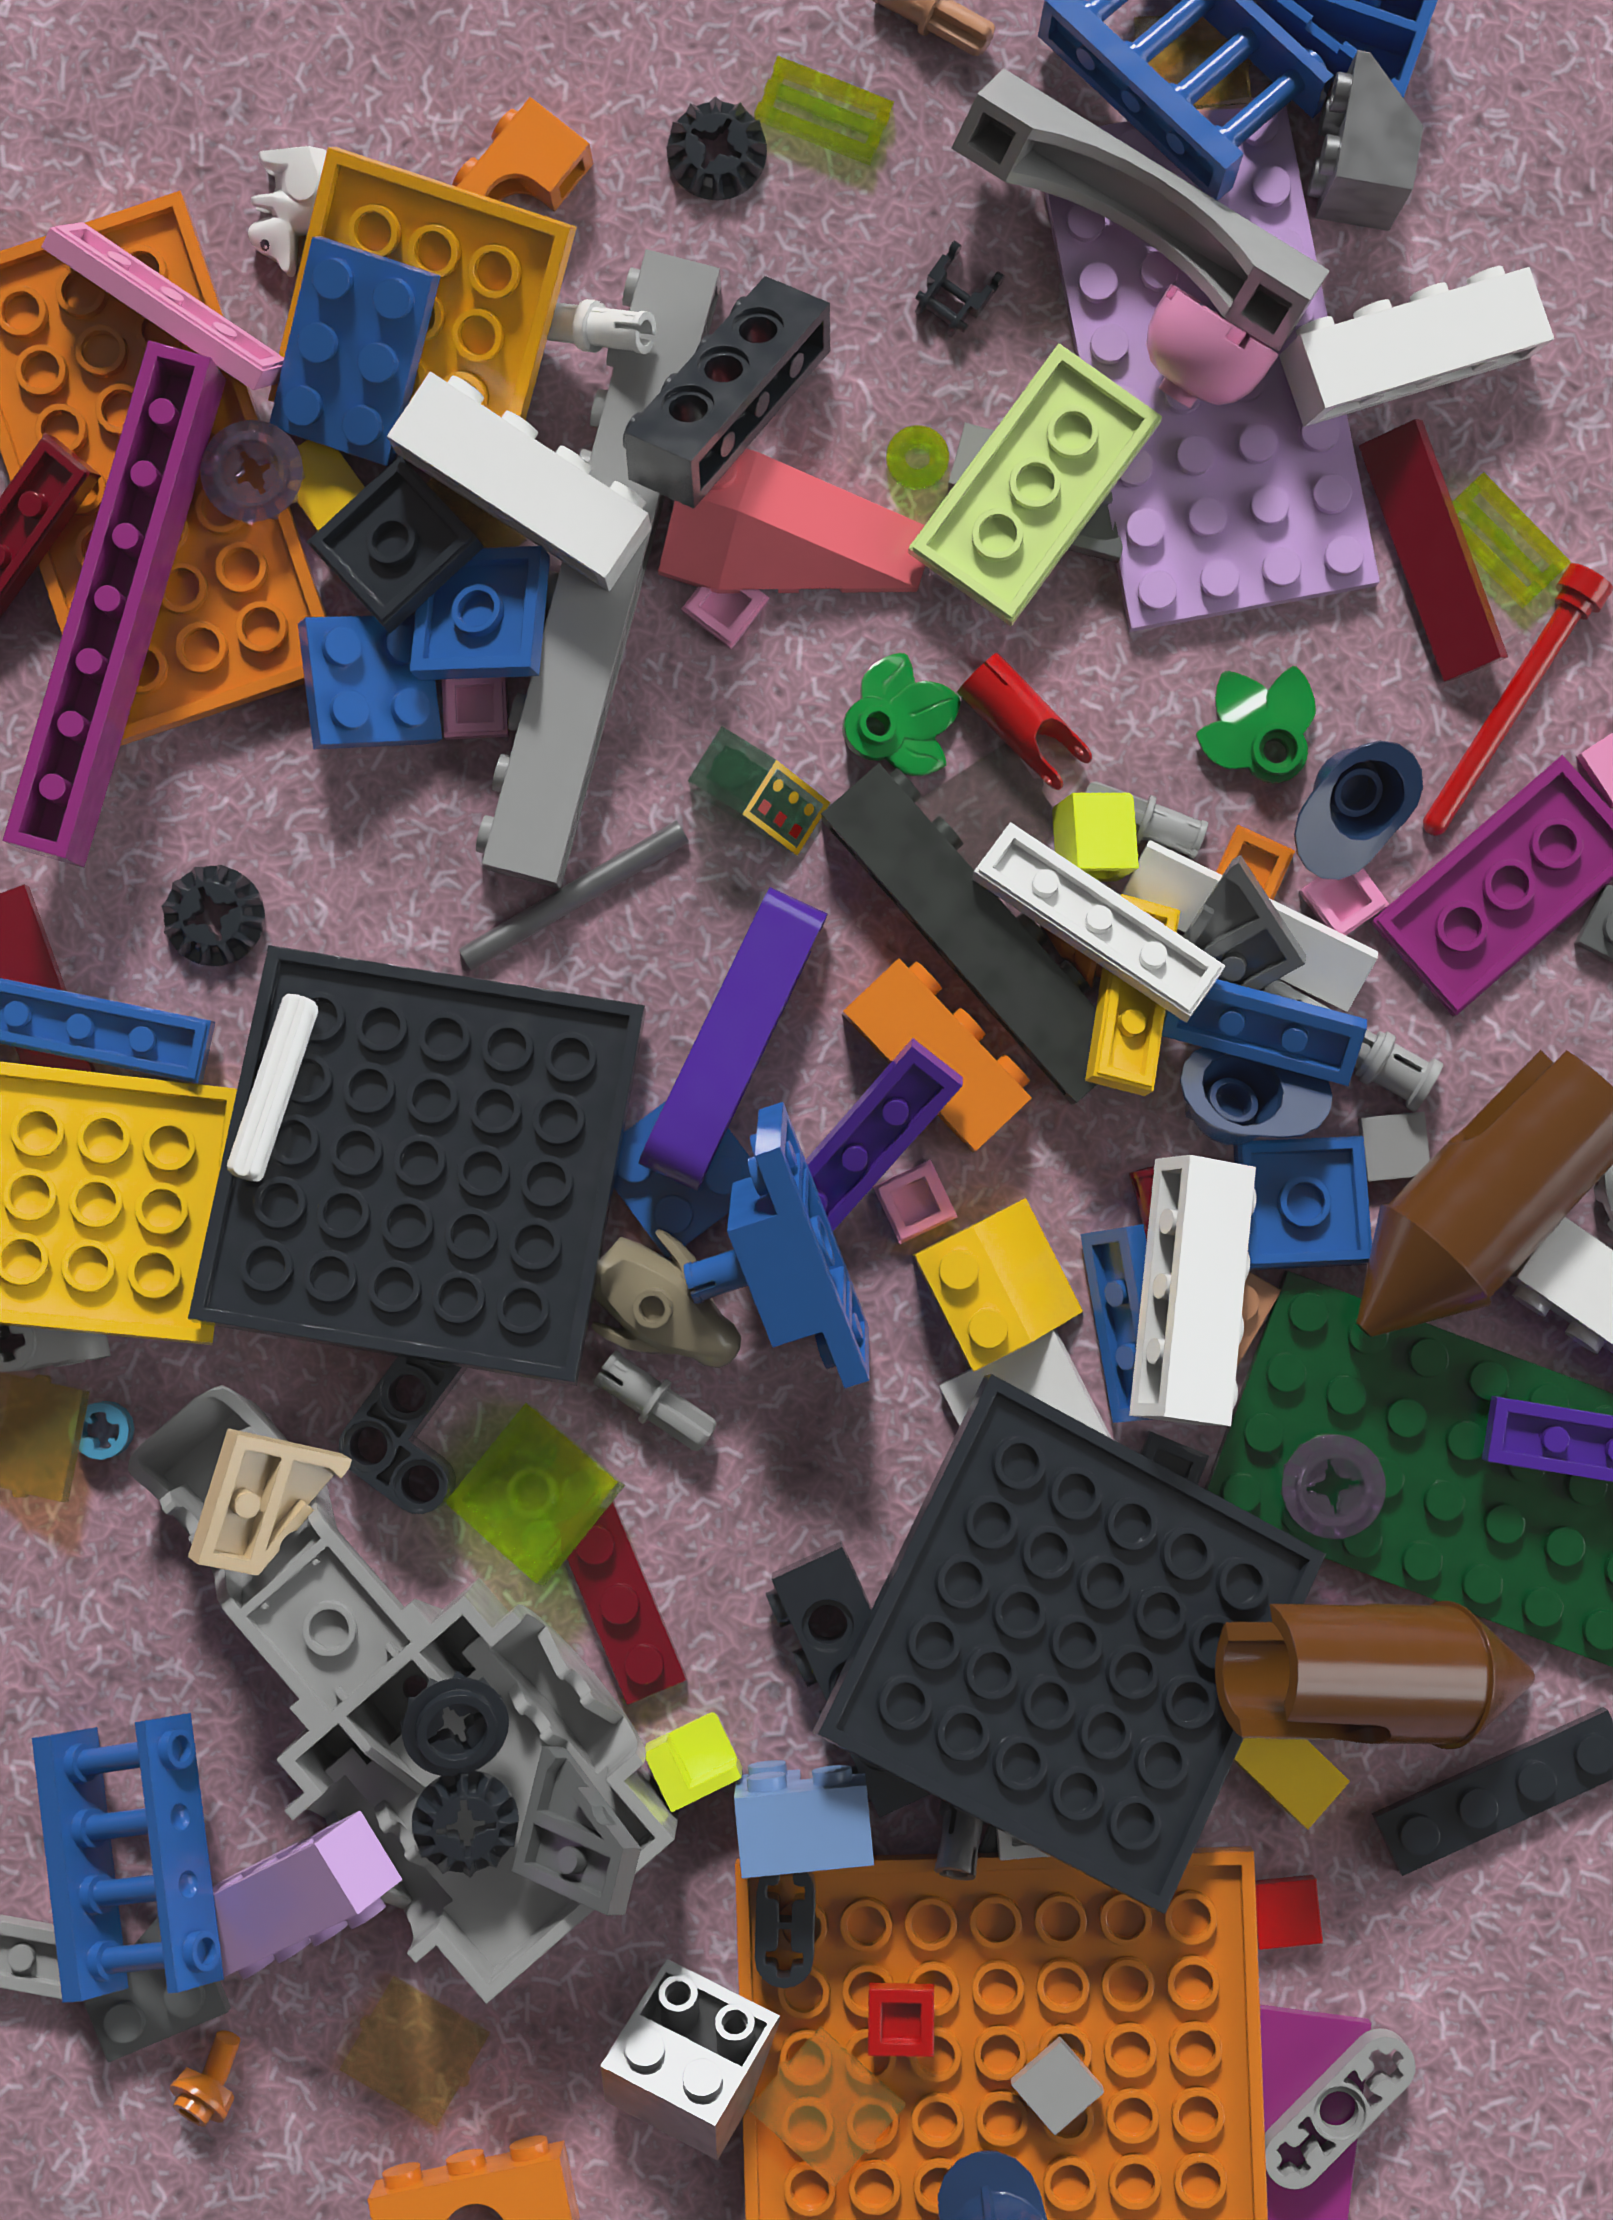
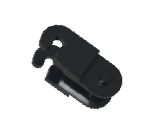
M955 240L950 245L947 255L943 254L928 274L927 284L930 287L927 292L919 291L915 297L919 301L915 313L920 315L926 309L949 325L947 331L949 337H953L958 329L963 333L969 326L964 322L966 317L970 314L977 318L1005 278V275L997 271L989 286L986 285L981 293L973 292L971 296L949 281L946 270L962 247ZM941 288H944L965 303L958 314L935 299Z

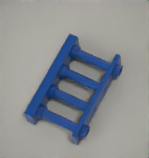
M1044 0L1038 37L1194 184L1217 201L1234 186L1244 155L1238 147L1292 100L1313 119L1322 110L1334 76L1327 70L1325 63L1316 52L1303 48L1253 0H1182L1134 42L1123 41L1104 23L1109 16L1128 0ZM1201 17L1205 18L1228 41L1180 83H1168L1148 63ZM1248 58L1273 83L1223 127L1213 125L1193 105Z
M191 1713L135 1722L137 1742L100 1747L97 1727L32 1738L62 2003L84 2001L129 1988L127 1972L165 1969L168 1994L224 1980ZM140 1768L145 1808L108 1813L103 1773ZM148 1835L153 1875L116 1879L111 1839ZM157 1902L161 1942L123 1945L119 1906Z

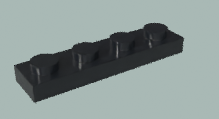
M1602 1707L1372 1813L1398 1872L1402 1876L1407 1875L1613 1780V1719L1609 1711Z

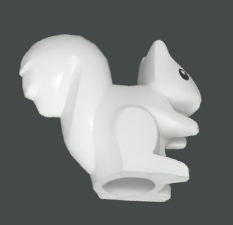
M311 146L267 150L258 153L261 165L267 173L275 177L276 188L274 193L251 197V203L253 206H256L257 211L271 214L272 216L254 222L249 227L248 238L257 251L279 263L282 271L288 277H293L297 271L299 236H304L308 233L327 152L324 149Z

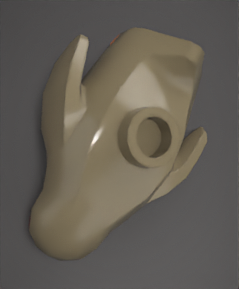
M658 1229L655 1234L670 1253L672 1260L640 1243L620 1237L599 1260L593 1298L624 1328H615L593 1321L591 1326L593 1330L607 1340L629 1351L647 1354H677L691 1357L704 1366L721 1368L730 1364L740 1350L741 1335L734 1323L722 1315L712 1298L706 1299L699 1304L694 1302L691 1292L695 1291V1288L688 1289L684 1275V1264L696 1262L695 1256L681 1241L661 1229Z

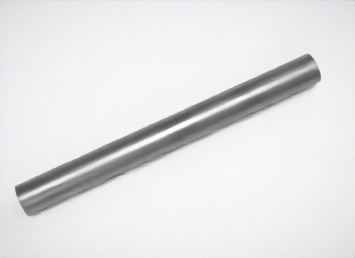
M676 820L459 948V952L472 971L689 843V840Z

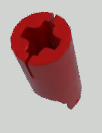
M998 652L978 667L958 689L957 693L1052 789H1062L1064 785L1063 780L1058 772L1041 755L1036 741L1037 735H1047L1055 738L1075 758L1083 763L1092 761V753L1087 745Z

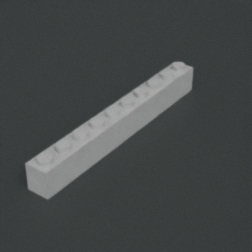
M646 249L641 269L631 267L628 272L622 305L630 307L629 311H647L652 313L656 322V336L639 333L641 339L654 341V345L650 352L646 354L608 348L606 365L614 367L609 389L599 388L593 402L590 426L598 428L592 451L582 449L579 456L592 466L589 475L609 488L614 481H618L635 491L646 501L643 510L649 514L651 530L610 592L564 562L561 564L559 573L549 571L546 609L549 610L543 632L539 676L531 677L527 695L517 693L515 696L508 724L509 730L517 732L510 756L500 755L492 782V791L500 792L494 817L488 815L483 817L477 836L476 852L484 854L482 864L488 871L557 889L562 887L665 500L664 495L628 480L623 434L632 416L644 411L660 393L665 380L672 373L680 371L695 354L701 340L709 334L721 290L720 268Z

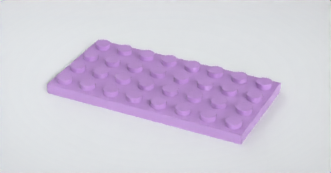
M1256 97L1196 109L1213 125L1223 127ZM1285 106L1238 147L1244 155L1234 186L1218 201L1317 262L1287 107ZM1124 121L1098 126L1201 190L1130 122ZM1044 192L1076 356L1162 416L1159 426L1112 488L1113 501L1111 504H1108L1112 530L1116 521L1118 536L1121 537L1123 546L1120 561L1116 563L1129 632L1377 586L1380 580L1347 414L1303 427L1279 357L1297 338L1296 330L1299 327L1316 319L1328 317L1322 285L1279 352L1271 348V350L1279 355L1265 377L1251 393L1234 403L1215 405L1197 398L1193 406L1189 408L1159 388L1165 377L1150 362L1146 347L1148 325L1157 305L1171 284L1198 299L1201 306L1204 305L1216 313L1220 312L1209 297L1186 273L1144 240L1092 210L1067 199Z

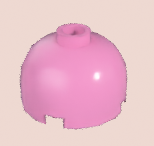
M1171 284L1157 305L1150 320L1146 340L1150 362L1165 377L1159 388L1189 408L1193 406L1197 398L1215 405L1234 403L1251 393L1265 377L1279 354L1271 350L1262 341L1223 318L1220 313H1216L1204 305L1201 306L1198 299Z

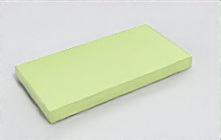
M1058 343L909 546L908 553L1009 626H1012L1159 426L1162 416Z

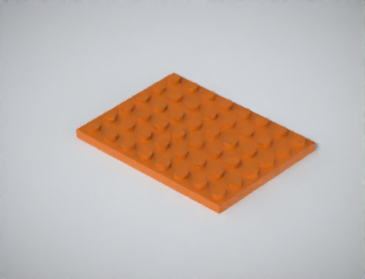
M1251 1846L1194 1848L1165 1914L1141 1904L1051 1856L1000 1860L998 1852L978 1853L976 1878L973 1880H956L936 1873L934 1869L938 1854L873 1855L874 1865L812 1871L816 1882L814 1959L811 1972L806 1979L795 1987L779 1988L770 1985L762 1979L756 1969V1891L760 1877L742 1878L740 1858L736 1859L735 1884L739 1995L780 2015V2023L752 2100L743 2116L746 2220H940L938 2193L944 2175L957 2160L977 2151H998L1016 2158L1028 2169L1040 2191L1047 2220H1268L1254 1850ZM782 1874L777 1885H768L769 1892H776L780 1895V1915H792L793 1898L797 1893H805V1888L794 1885L793 1874ZM780 1929L777 1949L771 1952L766 1951L767 1957H774L778 1960L779 1969L791 1970L793 1959L803 1958V1953L792 1951L791 1929ZM869 1983L934 1984V2057L868 2056ZM1060 2036L1103 2085L1104 2093L1059 2133L1054 2135L1013 2088L1011 2078Z

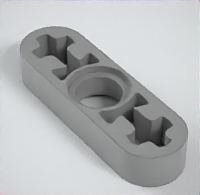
M1381 2028L1372 2029L1362 2034L1265 2132L1266 2170L1273 2181L1288 2189H1300L1312 2184L1410 2085L1415 2075V2059L1409 2047L1398 2034ZM1379 2049L1381 2053L1387 2055L1394 2049L1397 2050L1392 2056V2060L1397 2066L1395 2071L1388 2075L1386 2072L1378 2070L1365 2082L1371 2092L1374 2093L1366 2100L1356 2083L1347 2078V2076L1354 2070L1360 2080L1363 2081L1375 2067L1369 2058L1372 2052ZM1336 2091L1348 2093L1355 2101L1353 2116L1341 2125L1328 2124L1320 2117L1322 2100L1328 2094ZM1306 2117H1309L1317 2132L1327 2141L1320 2146L1314 2135H1312L1301 2148L1305 2158L1303 2164L1296 2167L1288 2161L1280 2167L1282 2157L1278 2151L1279 2146L1284 2142H1287L1292 2147L1300 2145L1309 2135L1301 2122Z

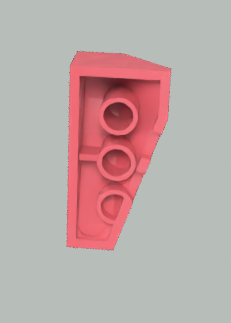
M746 448L694 509L674 501L658 575L692 586L705 587L718 594L740 593V590L778 589V593H799V589H839L842 593L917 592L925 565L908 553V548L925 525L764 454Z

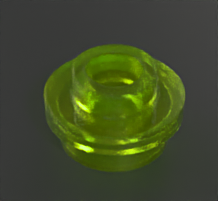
M914 425L900 430L893 436L887 447L886 464L892 478L905 488L912 490L930 488L942 479L948 468V446L937 431L927 426ZM920 448L927 452L930 461L924 468L915 469L907 464L906 454L912 449Z

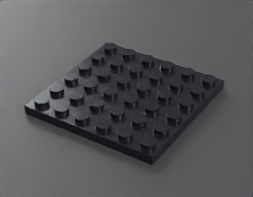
M268 945L188 1319L194 1323L577 1386L597 1280V1268L603 1248L646 1016L645 1005ZM286 994L304 996L315 1002L318 1006V1014L264 1176L260 1181H249L236 1177L228 1171L227 1163L282 999Z
M993 1374L984 1375L812 1733L1141 1904L1165 1914L1244 1739L1228 1723L1218 1698L1215 1661L1222 1629L1226 1622H1272L1270 1604H1304L1326 1554Z

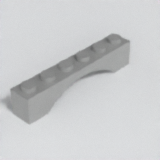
M1004 68L977 94L951 147L957 153L1006 183L1034 188L1067 199L1129 230L1160 251L1186 273L1209 297L1223 318L1278 352L1299 323L1330 271Z

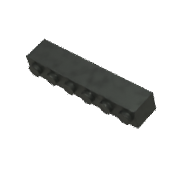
M878 763L821 813V821L1071 1105L1077 1103L1098 1085L1085 1081L1096 1013L1095 1006L1084 995L1090 988V985L1068 960L1064 959L1057 965L1042 948V945L1048 938L1034 920L1022 912L1015 917L998 896L972 879L975 869L973 870L958 853L957 850L964 843L957 833L940 816L932 822L915 804L922 797L921 794L898 768L889 774Z

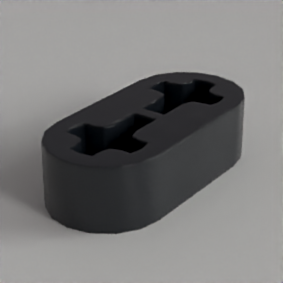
M813 1872L792 1873L794 1885L805 1888V1893H797L793 1898L792 1915H780V1895L776 1892H769L768 1885L778 1884L780 1875L761 1876L759 1878L756 1891L755 1963L762 1979L772 1986L779 1988L795 1987L803 1982L811 1972L815 1952L816 1882ZM780 1929H791L792 1951L803 1953V1958L793 1959L791 1970L779 1969L778 1960L774 1957H767L766 1951L771 1952L777 1949Z

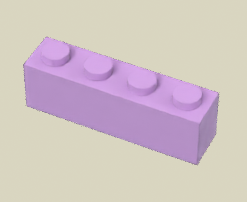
M361 1811L314 1833L213 1886L224 1977L238 1971L244 1980L265 1968L275 1959L278 1963L287 1960L311 1942L313 1946L325 1942L347 1925L351 1929L360 1926L386 1907L381 1896L398 1884L402 1878Z

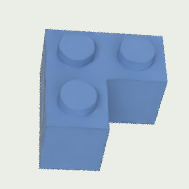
M770 1760L748 1765L749 1774L742 1775V1778L736 1781L734 1804L742 1878L874 1865L865 1773L852 1774L851 1766L834 1765L816 1768L812 1770V1779L801 1780L800 1769L787 1770L786 1761Z

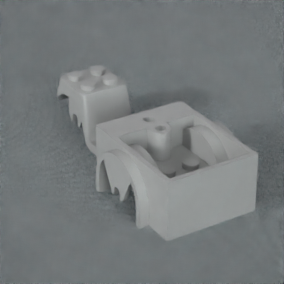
M223 1385L214 1387L196 1396L137 1447L128 1463L130 1475L160 1501L162 1510L166 1515H173L190 1535L189 1541L191 1544L227 1429L288 1441L256 1403ZM325 1485L309 1504L314 1511L297 1531L289 1533L283 1539L279 1552L258 1576L211 1567L215 1579L217 1600L234 1624L299 1698L290 1709L306 1728L276 1760L303 1792L284 1811L292 1820L305 1810L313 1811L324 1817L328 1826L361 1811L402 1878L398 1884L383 1894L381 1899L385 1903L402 1908L409 1920L413 1941L407 1954L417 1963L431 1949L437 1946L487 2004L594 1911L592 1908L512 1872L542 1746H558L569 1751L641 1847L635 1874L675 1839L679 1809L673 1812L670 1811L659 1786L642 1767L646 1758L645 1747L622 1708L589 1666L550 1625L523 1605L518 1604L509 1612L480 1578L476 1579L443 1609L415 1598L404 1607L338 1531L328 1487ZM457 1671L466 1678L479 1680L484 1677L488 1684L499 1695H502L508 1711L509 1728L506 1740L498 1754L489 1763L478 1769V1771L488 1773L500 1780L510 1790L515 1799L519 1815L515 1846L509 1848L501 1858L497 1868L489 1866L476 1871L471 1878L464 1873L452 1871L442 1874L438 1867L427 1858H421L412 1834V1813L416 1801L422 1791L440 1775L427 1772L415 1764L407 1754L403 1744L400 1721L404 1719L409 1699L404 1690V1684L406 1679L411 1676H421L426 1680L427 1684L430 1678L438 1682L453 1678ZM449 1707L444 1708V1714L442 1715L444 1726L441 1729L449 1728L454 1735H459L461 1741H465L463 1719L467 1715L459 1717L454 1710L450 1711ZM467 1800L460 1801L461 1811L458 1812L457 1822L446 1825L447 1829L458 1830L460 1840H464V1846H470V1839L473 1838L474 1828L485 1825V1821L473 1820L471 1810L467 1808Z

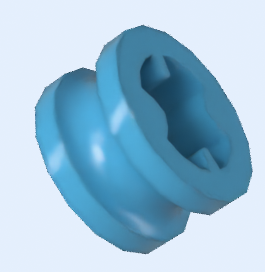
M102 1401L89 1404L78 1412L73 1420L71 1434L75 1446L82 1454L92 1459L103 1460L118 1456L128 1448L133 1440L135 1427L133 1418L125 1407L116 1402ZM98 1412L106 1413L107 1422L118 1424L119 1427L118 1437L108 1439V1442L111 1444L109 1448H101L98 1437L88 1436V1423L98 1422L95 1416Z

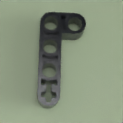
M398 1356L344 1428L339 1439L338 1451L352 1459L350 1471L401 1509L412 1514H425L443 1506L452 1497L456 1488V1475L452 1465L443 1456L418 1439L417 1436L467 1368ZM405 1375H413L419 1378L426 1389V1399L417 1411L403 1408L397 1400L396 1387ZM366 1427H374L380 1430L387 1440V1452L380 1462H371L360 1454L358 1438ZM417 1465L431 1468L437 1474L439 1490L432 1500H422L416 1497L410 1490L409 1476Z

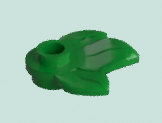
M905 653L892 654L872 665L862 677L860 700L849 708L843 719V737L850 750L861 758L873 761L885 759L894 768H898L903 774L908 776L921 777L930 775L946 766L944 752L935 737L943 733L954 722L960 709L961 700L953 690L943 684L931 681L915 683L913 667L908 655ZM868 718H875L881 721L885 728V734L882 736L872 734L867 728L866 720Z
M1292 666L1284 671L1267 690L1262 684L1245 675L1224 671L1220 675L1215 692L1216 713L1220 721L1204 726L1196 733L1201 749L1209 760L1225 769L1248 768L1256 778L1267 783L1277 784L1291 780L1302 770L1306 763L1308 746L1303 734L1310 726L1316 714L1315 698L1307 678L1297 666ZM1270 741L1280 742L1286 749L1285 760L1281 763L1268 761L1264 755L1266 743Z

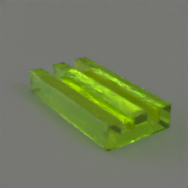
M777 56L772 76L767 80L761 102H758L754 118L760 120L763 124L871 166L894 110V101ZM785 79L877 116L875 120H872L784 85L783 82ZM776 100H779L867 135V141L863 143L775 108L774 104Z
M1485 472L1478 476L1452 501L1456 514L1462 510L1530 580L1531 584L1527 587L1458 516L1472 557L1522 609L1571 563ZM1480 493L1550 566L1541 572L1515 545V542L1478 507L1473 499Z

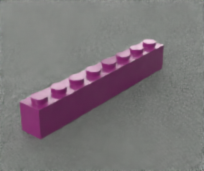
M148 340L2 840L22 851L85 868L226 383V378L211 357Z

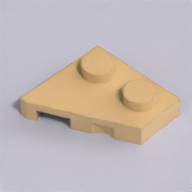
M228 1428L188 1557L199 1565L258 1576L279 1552L283 1539L289 1533L297 1531L314 1511L309 1506L310 1502L334 1475L339 1478L344 1476L350 1468L352 1459L342 1453Z

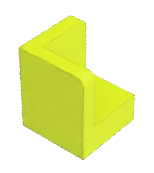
M1072 793L1053 807L1054 846L1057 854L1099 882L1119 881L1139 868L1134 798L1130 793Z
M714 1712L695 1719L645 1745V1759L671 1812L742 1778L743 1768L718 1715Z

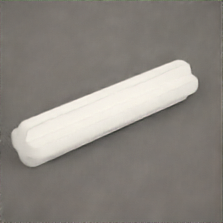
M286 994L282 999L227 1163L228 1171L236 1177L249 1181H260L264 1176L318 1014V1006L309 998L295 994Z

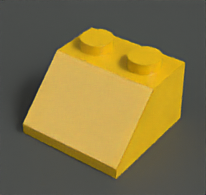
M1026 1198L912 1255L964 1359L973 1372L1035 1341L1083 1312Z

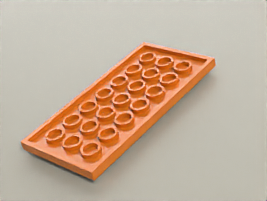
M181 191L85 222L86 225L226 318L186 199ZM46 236L0 251V451L10 481H12L42 436L48 434L56 437L101 475L38 564L61 633L63 634L148 340L198 353L41 248ZM221 368L219 370L226 378V383L120 746L305 684L298 623L305 617H327L281 479L277 474L275 462L250 388Z

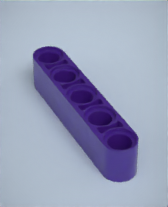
M771 887L768 889L651 1131L638 1164L698 1191L811 953V947L818 932H821L828 913Z

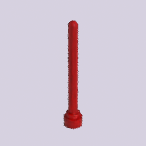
M1570 563L1556 585L1559 593L1554 601L1558 607L1425 815L1423 828L1428 834L1438 836L1447 830L1580 619L1587 620L1592 612L1598 613L1613 591V586L1596 571L1577 563Z

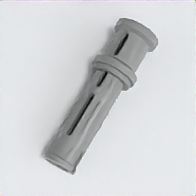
M1276 980L1262 989V991L1329 1009L1280 980ZM1366 1030L1356 1061L1354 1075L1358 1076V1081L1365 1085L1375 1082L1405 1099V1107L1415 1112L1432 1089L1442 1070L1443 1063L1435 1058L1428 1062L1395 1043L1396 1036L1388 1031L1385 1033L1379 1031L1375 1035Z

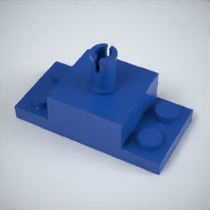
M784 1102L759 1109L757 1133L750 1135L754 1157L748 1158L751 1177L732 1183L727 1233L734 1249L700 1261L685 1263L684 1275L688 1289L695 1288V1291L691 1292V1296L694 1302L699 1304L706 1299L749 1286L772 1347L815 1334L818 1351L825 1368H837L844 1389L869 1381V1326Z

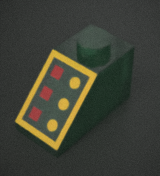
M723 726L717 732L688 779L691 792L797 857L820 822L821 813L831 804V802L778 760Z

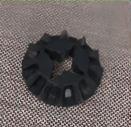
M716 96L710 102L697 106L690 103L686 112L677 122H672L666 146L669 167L677 182L691 194L707 200H727L749 190L762 174L767 158V143L760 120H756L748 113L741 102L734 105L722 102ZM729 127L727 147L734 153V156L730 155L728 157L719 154L704 169L706 166V146L699 141V138L714 141L720 133L723 134L725 129Z
M223 865L194 867L191 872L184 875L181 879L172 882V889L167 900L162 905L165 935L180 955L200 965L224 966L240 960L254 948L264 928L265 909L258 889L245 875ZM204 890L207 896L211 897L218 906L228 905L231 907L238 905V907L229 910V914L220 918L222 940L219 939L218 934L214 933L207 924L197 925L193 923L188 925V922L196 920V916L204 912L203 901L205 898L202 892Z
M457 1671L453 1678L439 1682L430 1678L426 1689L416 1697H409L407 1711L404 1719L400 1721L402 1740L409 1757L425 1771L435 1775L451 1777L458 1776L460 1773L468 1774L489 1763L502 1748L509 1728L508 1711L502 1695H499L484 1677L479 1680L466 1678ZM449 1707L450 1711L454 1710L459 1717L467 1715L463 1719L465 1741H461L459 1735H454L451 1729H441L444 1726L442 1716L444 1708Z
M476 1770L468 1774L460 1773L458 1776H440L422 1791L416 1801L412 1813V1834L421 1858H427L438 1867L442 1874L452 1871L464 1873L471 1878L476 1871L489 1866L497 1868L501 1858L509 1848L515 1846L519 1823L518 1808L510 1790L500 1780L488 1773ZM467 1800V1808L471 1810L473 1820L485 1821V1825L474 1828L473 1838L470 1839V1846H464V1840H460L458 1830L447 1829L446 1825L457 1822L458 1812L461 1811L460 1801Z

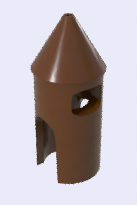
M1540 1050L1467 1126L1437 1152L1388 1205H1380L1356 1323L1357 1326L1369 1337L1490 1306V1297L1543 1243L1570 1210L1613 1165V1086L1593 1068L1567 1050L1554 1063Z
M1439 1601L1431 1605L1379 1603L1365 1605L1270 1604L1272 1622L1225 1623L1218 1641L1215 1661L1216 1688L1222 1711L1232 1729L1242 1738L1339 1740L1366 1744H1432L1435 1747L1446 1750L1458 1749L1467 1745L1519 1698L1535 1680L1534 1671L1471 1611L1452 1601Z

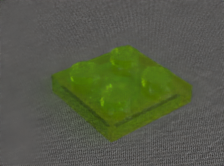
M525 1402L445 1503L534 1583L545 1586L625 1487V1484L537 1408Z

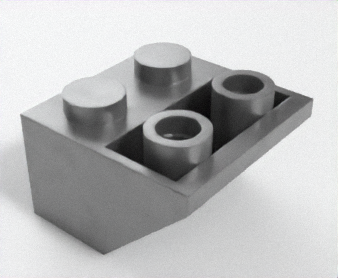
M1357 50L1347 73L1337 72L1331 96H1326L1318 128V135L1326 137L1320 158L1316 157L1313 163L1308 196L1318 198L1315 215L1317 219L1389 231L1413 190L1424 126L1370 52Z
M666 1959L600 2066L605 2102L718 2160L750 2105L780 2023V2015Z

